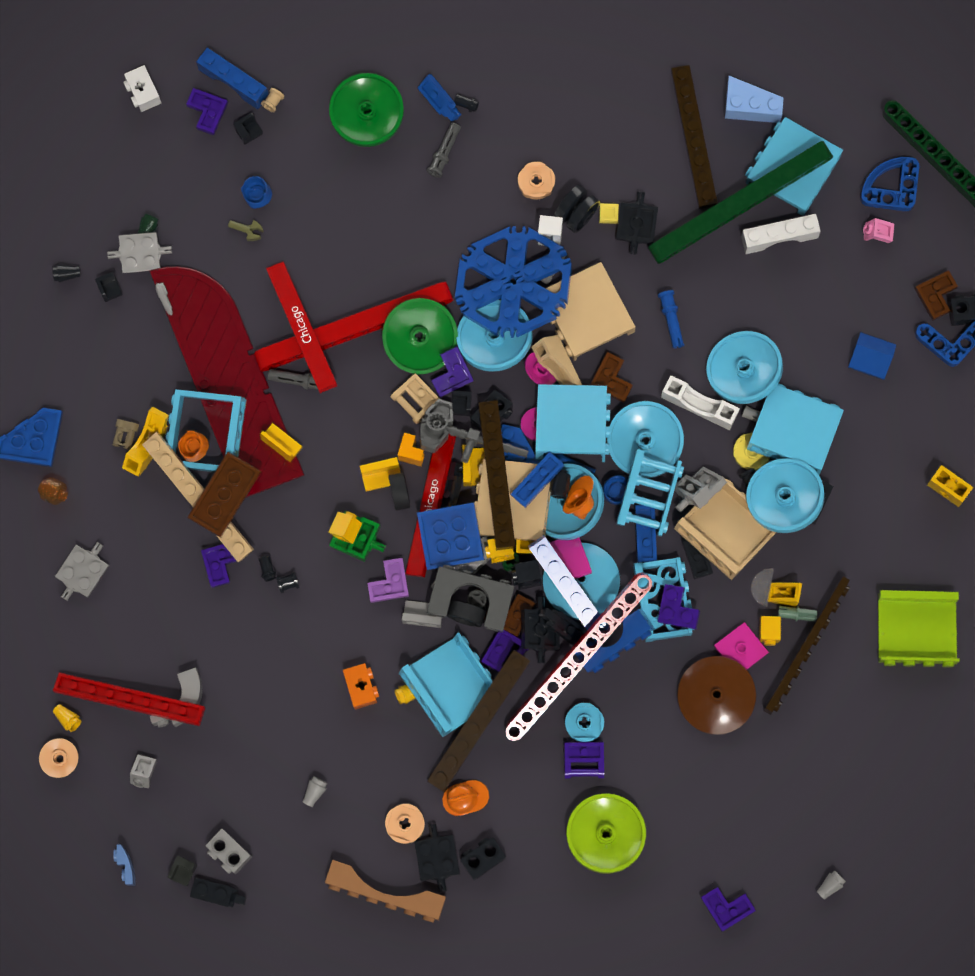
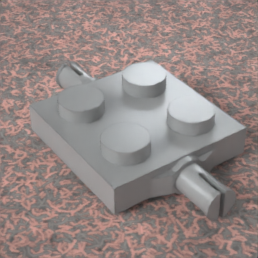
M157 232L119 235V251L107 252L109 255L108 259H120L123 273L142 272L161 268V254H172V246L160 247Z
M96 542L91 551L84 550L75 545L55 576L67 587L61 598L68 601L73 591L81 593L87 598L90 596L109 567L107 563L100 560L97 556L102 547H104L103 545Z

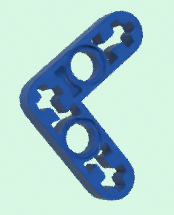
M975 321L954 344L928 324L919 325L915 331V337L944 363L955 367L975 347V336L974 338L971 336L975 330ZM926 329L928 331L927 335L921 336V330L924 331ZM932 335H934L935 337L929 343V339L932 337ZM967 339L971 345L969 348H963L960 341ZM935 341H941L944 344V348L937 350L933 344ZM959 350L960 353L957 355L956 360L951 361L950 355H954Z

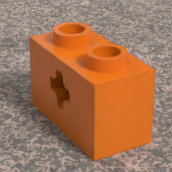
M364 663L344 669L343 673L354 709L376 704V698L379 697L377 687H372L370 679L374 678L371 667L367 668ZM363 681V684H367L364 686L365 690H361L358 687L359 682Z

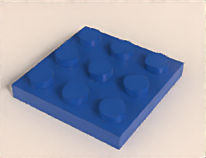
M475 502L417 513L427 570L443 567V565L453 566L485 560Z

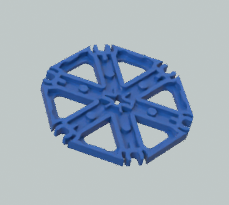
M513 226L511 234V227H508L479 240L467 248L471 255L465 256L462 254L463 261L459 260L455 292L457 305L465 304L460 308L464 317L497 337L499 330L502 338H504L506 331H510L511 338H514L516 330V337L522 336L556 320L560 316V312L556 309L558 307L565 309V303L568 305L572 271L570 258L562 259V257L567 255L564 247L538 234V232L529 227L528 233L525 226H523V230L520 233H517L516 226ZM506 239L508 241L506 264L484 253V248L498 240ZM530 240H536L550 249L548 255L526 264L527 247ZM469 268L492 280L472 290L464 288L466 271ZM559 271L562 272L561 289L558 293H552L536 283ZM513 278H514V280H516V284H515V285H513V283H511V279H513ZM501 299L500 314L497 321L491 322L476 312L477 309ZM521 299L542 310V315L525 323L519 322Z

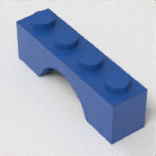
M206 48L196 61L199 71L213 80H220L230 86L245 102L257 110L260 108L262 100L267 98V87L209 48Z
M637 609L622 621L623 633L617 643L609 647L601 646L584 665L587 672L594 671V673H597L604 668V663L615 661L620 657V652L631 650L636 646V641L639 639L643 641L652 635L651 631L655 628L642 609ZM589 642L587 645L593 646L595 642ZM576 652L575 654L578 659L582 660L583 653Z

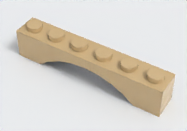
M558 335L544 337L532 346L539 364L546 368L560 385H582Z

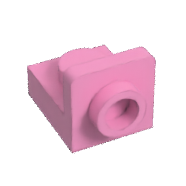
M877 218L866 222L863 228L864 240L876 239L886 243L892 242L894 223Z

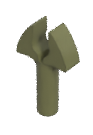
M232 220L228 223L229 228L245 232L248 235L247 241L261 239L260 235L253 234L252 231L264 232L261 225L255 220L249 226Z

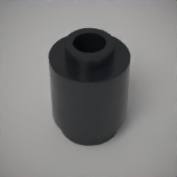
M561 469L551 480L549 490L551 497L565 499L566 494H569L571 475L567 474L568 471Z

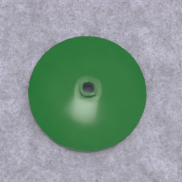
M362 73L347 78L335 89L330 100L329 114L335 131L345 141L357 146L371 147L386 142L398 131L403 120L404 106L400 92L391 81L377 74Z
M414 298L398 304L388 314L383 324L382 344L386 355L398 368L409 373L428 374L442 368L444 363L440 354L457 346L456 337H458V331L454 318L444 306L430 299ZM418 332L422 334L421 339L415 337Z

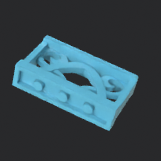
M680 557L646 563H634V576L637 573H643L645 569L659 568L657 576L648 574L652 580V586L654 587V583H657L655 591H648L639 602L640 609L644 611L655 629L664 625L657 622L659 615L656 617L651 615L653 610L660 611V607L656 604H648V600L657 595L660 585L664 587L665 584L673 585L679 582V587L685 588L682 606L692 608L691 600H687L686 592H689L688 581H684L683 573H686L685 563L681 562ZM666 567H672L676 571V576L670 578L668 572L664 579L661 577L662 570ZM640 578L637 584L639 587H645L648 580ZM665 624L670 632L653 634L652 630V635L645 639V642L691 636L694 629L682 627L676 630L670 625Z

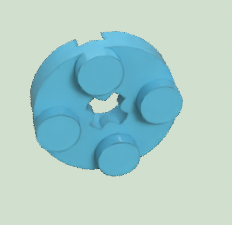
M579 703L567 713L565 728L572 739L578 742H591L597 739L603 731L604 717L601 711L594 705ZM584 717L587 721H590V725H587L586 728L579 725V721H582Z

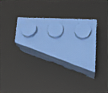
M729 76L725 119L772 123L781 121L783 97Z

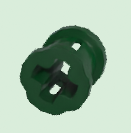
M514 552V564H519V556ZM502 561V566L506 571L514 570V565L511 563L507 564V561Z

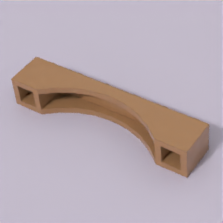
M332 860L325 881L329 885L328 889L336 892H340V889L346 890L349 896L358 898L361 895L367 897V902L377 904L379 901L385 903L386 908L395 911L398 907L404 909V914L415 917V914L423 916V920L434 923V920L439 921L446 901L445 896L430 891L410 896L384 894L364 883L352 866Z

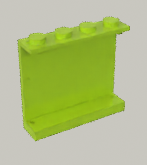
M880 590L878 593V663H884L885 666H895V663H903V666L911 667L915 666L916 663L923 664V667H934L935 664H942V667H954V664L960 662V658H957L956 602L959 600V592Z

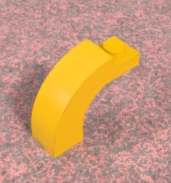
M154 407L149 410L141 435L125 455L123 469L139 477L147 468L153 458L142 444L156 432H159L164 438L168 428L166 425L169 417L168 414Z

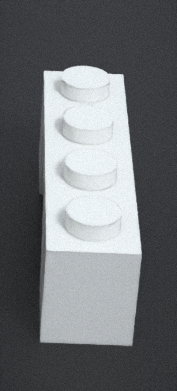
M816 214L744 229L741 234V240L745 254L763 251L771 245L784 241L795 240L804 242L817 239L821 231Z
M670 376L661 398L729 431L740 409L726 401L708 398L692 389L688 383L673 376Z

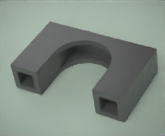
M449 565L439 567L427 614L446 618L453 593L462 586H476L486 594L489 604L483 628L502 633L514 590L511 582L502 579L499 582L493 581L491 576L481 574V577L474 576L473 572L468 570L458 572Z

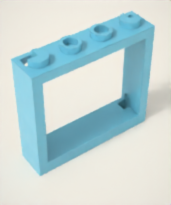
M175 389V394H173L171 400L173 409L169 415L170 430L166 435V442L176 453L184 397L233 402L226 454L229 452L238 457L246 399L241 396ZM182 461L190 470L216 472L219 465Z

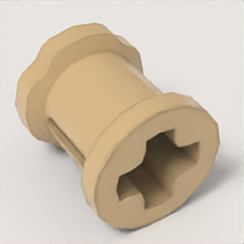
M271 88L269 95L265 100H262L261 105L274 113L280 100H283L285 97L279 90Z

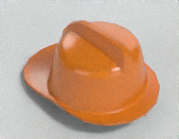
M590 476L580 477L574 482L563 505V512L566 514L572 513L583 520L592 510L594 499L591 492L594 482Z
M477 780L455 784L444 792L442 798L443 806L448 813L455 816L476 812L484 808L488 803L489 791L482 782Z

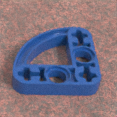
M898 157L877 166L869 174L862 188L860 196L862 204L868 207L910 211L916 202L919 175L918 160L913 157ZM909 163H911L912 167H914L911 171V175H908L909 167L907 166ZM901 167L899 191L871 188L875 180L883 173ZM910 180L914 186L908 189L904 187L903 182ZM870 193L871 197L874 198H872L871 201H868V198L864 196H867V194ZM880 194L879 202H876L877 196ZM906 194H909L908 202H911L908 206L905 205V202H902ZM889 195L893 198V202L887 204L883 201V197Z

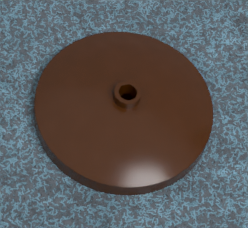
M722 656L703 658L692 664L680 680L678 687L680 710L685 719L701 732L713 735L733 732L745 724L755 707L756 689L749 672L733 659ZM715 691H719L721 694L719 698L713 697Z

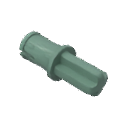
M779 605L778 617L795 619V621L806 620L815 622L817 620V611L800 609L799 606L795 608Z

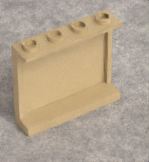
M601 262L571 276L568 305L565 303V309L558 307L556 310L560 312V316L550 322L552 325L555 324L557 328L556 334L561 341H564L566 345L564 348L568 356L572 357L574 361L577 360L578 356L625 333L630 335L635 332V325ZM562 281L545 289L552 293H558L561 289Z
M484 458L483 464L479 466L481 481L477 483L476 494L479 495L478 501H475L480 535L494 537ZM505 461L514 538L516 540L536 541L546 534L551 481L524 508L510 494L538 464Z
M725 479L727 483L701 509L694 506L684 518L682 517L677 522L674 529L732 580L776 532L770 531L756 522L749 511L746 494L739 492L730 480Z

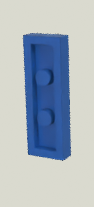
M549 452L510 495L526 508L564 467V464Z
M635 505V515L655 520V508ZM636 523L637 563L657 561L656 529Z

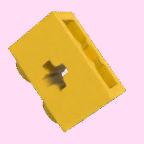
M942 465L927 484V486L957 507L963 503L973 489L970 484Z

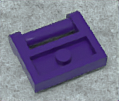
M503 630L502 633H497L481 663L500 672L502 664L514 644L519 646L517 652L521 655H524L525 651L529 649H522V640Z
M604 742L564 743L565 779L583 776L604 778ZM571 763H598V769H571Z

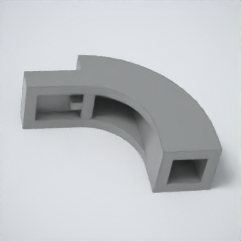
M193 668L177 674L182 688L180 701L199 705L202 698V682L198 670ZM150 716L152 724L154 726L158 725V728L168 725L169 721H171L170 719ZM172 720L175 727L183 724V722Z

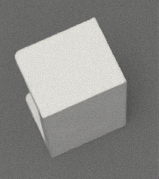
M540 215L538 234L560 245L563 218Z

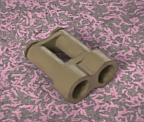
M117 419L115 425L117 429L112 446H123L124 449L130 450L139 424ZM126 432L127 436L125 439V443L122 444V436L123 433Z

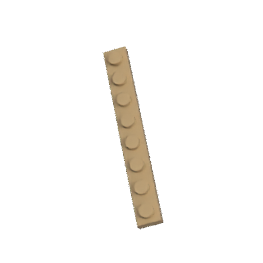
M159 432L154 433L142 444L143 447L192 507H194L203 493L204 487ZM232 522L221 538L217 536L237 562H241L254 550Z

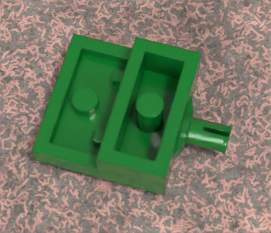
M357 516L356 519L362 525L354 543L341 541L333 536L329 546L365 562L373 548L384 552L386 545L376 541L380 524Z

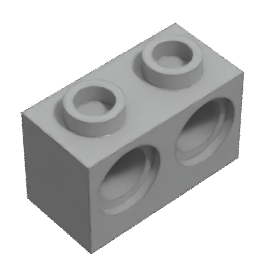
M223 829L206 845L209 849L207 853L214 860L219 858L223 862L221 867L229 874L231 872L237 874L252 858ZM217 842H225V849L223 851L216 850ZM234 854L239 855V863L231 865L230 857Z

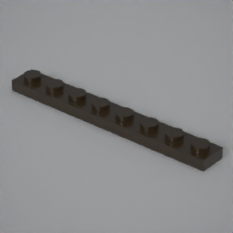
M690 65L671 68V74L699 209L717 205L718 202Z
M498 400L479 402L496 551L514 549L516 546Z
M843 576L766 706L764 710L766 713L771 715L773 711L777 712L783 702L780 701L782 695L787 696L792 688V685L789 683L792 678L797 679L802 671L799 666L802 661L807 662L812 654L809 649L812 644L816 646L821 638L819 632L822 628L826 630L831 621L828 618L831 612L836 613L841 604L838 602L840 596L845 597L849 591L848 583L850 580Z
M513 650L428 779L429 783L445 792L531 662L529 659Z

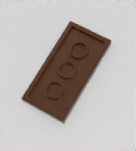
M227 452L187 518L221 538L261 474V471Z

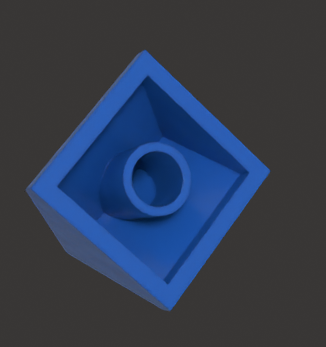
M860 332L848 368L884 380L894 356L896 344Z

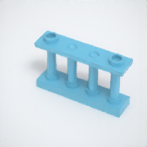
M637 449L616 525L625 526V522L629 523L630 521L658 529L656 536L660 537L663 533L667 532L669 522H666L677 479L682 477L684 467L681 466L682 461L679 460L675 466L647 459V456H644L645 451ZM644 466L672 473L671 484L642 477L639 474L640 467L644 468ZM640 484L668 492L666 502L662 503L637 496V493H634L635 486ZM634 503L662 510L661 521L658 522L633 515L629 511L630 504L634 505Z

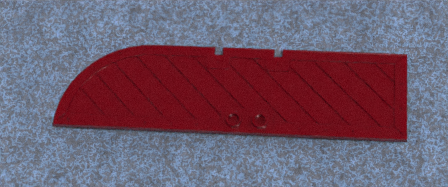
M172 266L150 270L155 286L157 283H163L168 292L167 297L172 306L173 314L168 315L167 312L166 314L197 392L241 396L246 399L238 458L261 471L246 498L303 477L304 473L297 455L289 462L261 440L260 433L262 431L265 432L272 423L287 435L288 433L272 393L265 395L263 392L269 389L264 373L259 369L255 355H248L247 351L253 350V346L230 294L215 279L195 269ZM200 399L224 458L233 402Z

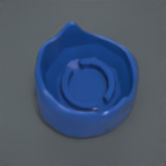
M259 176L249 177L241 187L245 201L253 209L267 205L272 198V189Z
M614 475L607 479L602 486L604 499L610 504L621 505L628 479L622 475Z

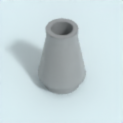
M313 776L312 780H309L302 802L313 807L326 791L327 783Z
M836 871L829 873L817 890V893L825 900L843 888V884L846 881Z

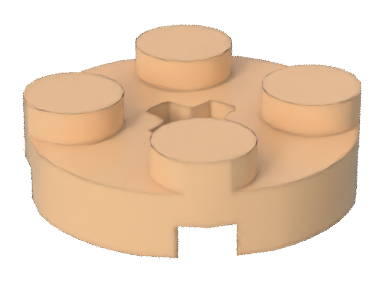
M542 162L528 163L518 175V187L526 198L543 199L551 195L555 186L554 172ZM534 177H538L539 180H542V182H539L538 185H535V183H532L531 181L534 180Z
M401 804L388 812L385 827L392 840L401 844L415 842L422 835L425 821L417 807L411 804ZM406 818L411 825L406 827V829H402V825L399 823Z

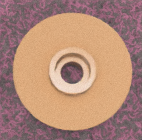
M60 738L47 742L39 755V763L42 770L47 775L55 778H62L71 774L75 770L79 759L76 747L70 741ZM63 756V761L57 762V757Z

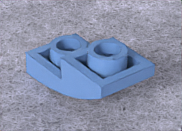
M117 845V850H114L113 857L114 862H117L118 866H125V869H122V881H125L127 886H135V873L131 859L124 846Z

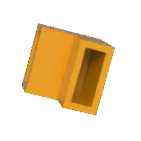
M404 433L398 452V460L422 467L425 457L424 450L415 448V435Z

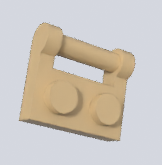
M416 373L391 395V398L397 401L413 418L412 420L415 424L420 423L427 409L440 399ZM406 392L422 408L419 413L402 396L403 393Z

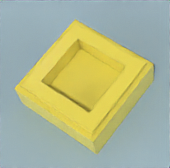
M600 203L599 223L618 224L619 204Z

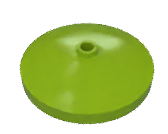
M597 794L585 799L574 809L567 825V842L572 855L582 866L597 873H616L631 866L640 856L646 840V827L639 810L629 800L615 794ZM603 833H609L610 837L603 838Z

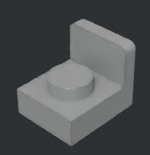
M138 754L130 772V783L139 788H149L150 779L156 766V759Z

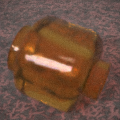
M50 477L44 479L39 485L38 492L40 493V498L52 505H58L68 497L67 486L60 480Z

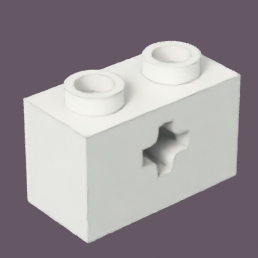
M145 65L124 74L126 78L124 85L128 92L132 91L133 93L131 100L135 108L139 106L140 111L143 112L161 104L159 95Z

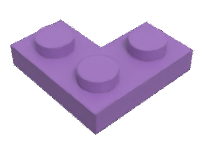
M403 558L383 561L386 580L367 583L370 602L374 603L409 597Z

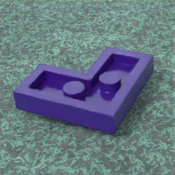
M193 88L186 105L189 108L202 112L196 128L214 135L228 105V101Z
M457 346L440 354L448 372L431 380L439 397L474 381Z
M224 544L201 550L211 588L230 583L225 565L237 562V560Z
M665 584L657 622L697 630L700 610L682 607L684 587Z
M717 887L701 897L721 932L756 911L746 894L728 904Z

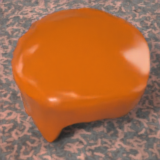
M187 431L178 442L179 452L186 461H199L206 455L209 449L208 439L199 432Z

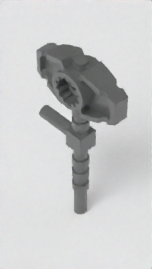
M438 399L427 409L421 421V450L435 453L445 444L450 434L454 437L466 439L467 444L461 461L468 463L473 447L477 446V443L483 444V437L480 436V431L470 428L469 432L464 429L454 427L452 403ZM503 443L504 452L527 458L529 450L512 446L509 443Z

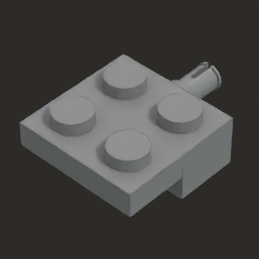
M702 467L693 477L685 475L675 486L676 493L683 499L675 506L676 509L682 512L688 505H694L701 509L722 489L727 481L724 477L705 467Z

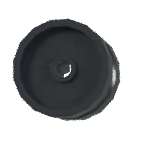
M577 185L559 204L554 217L563 218V223L567 222V228L573 233H577L593 217L600 205V200L594 195L587 197V190L581 185Z

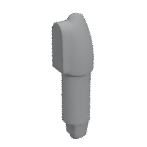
M157 283L155 286L157 295L168 315H172V306L167 297L168 292L163 283Z

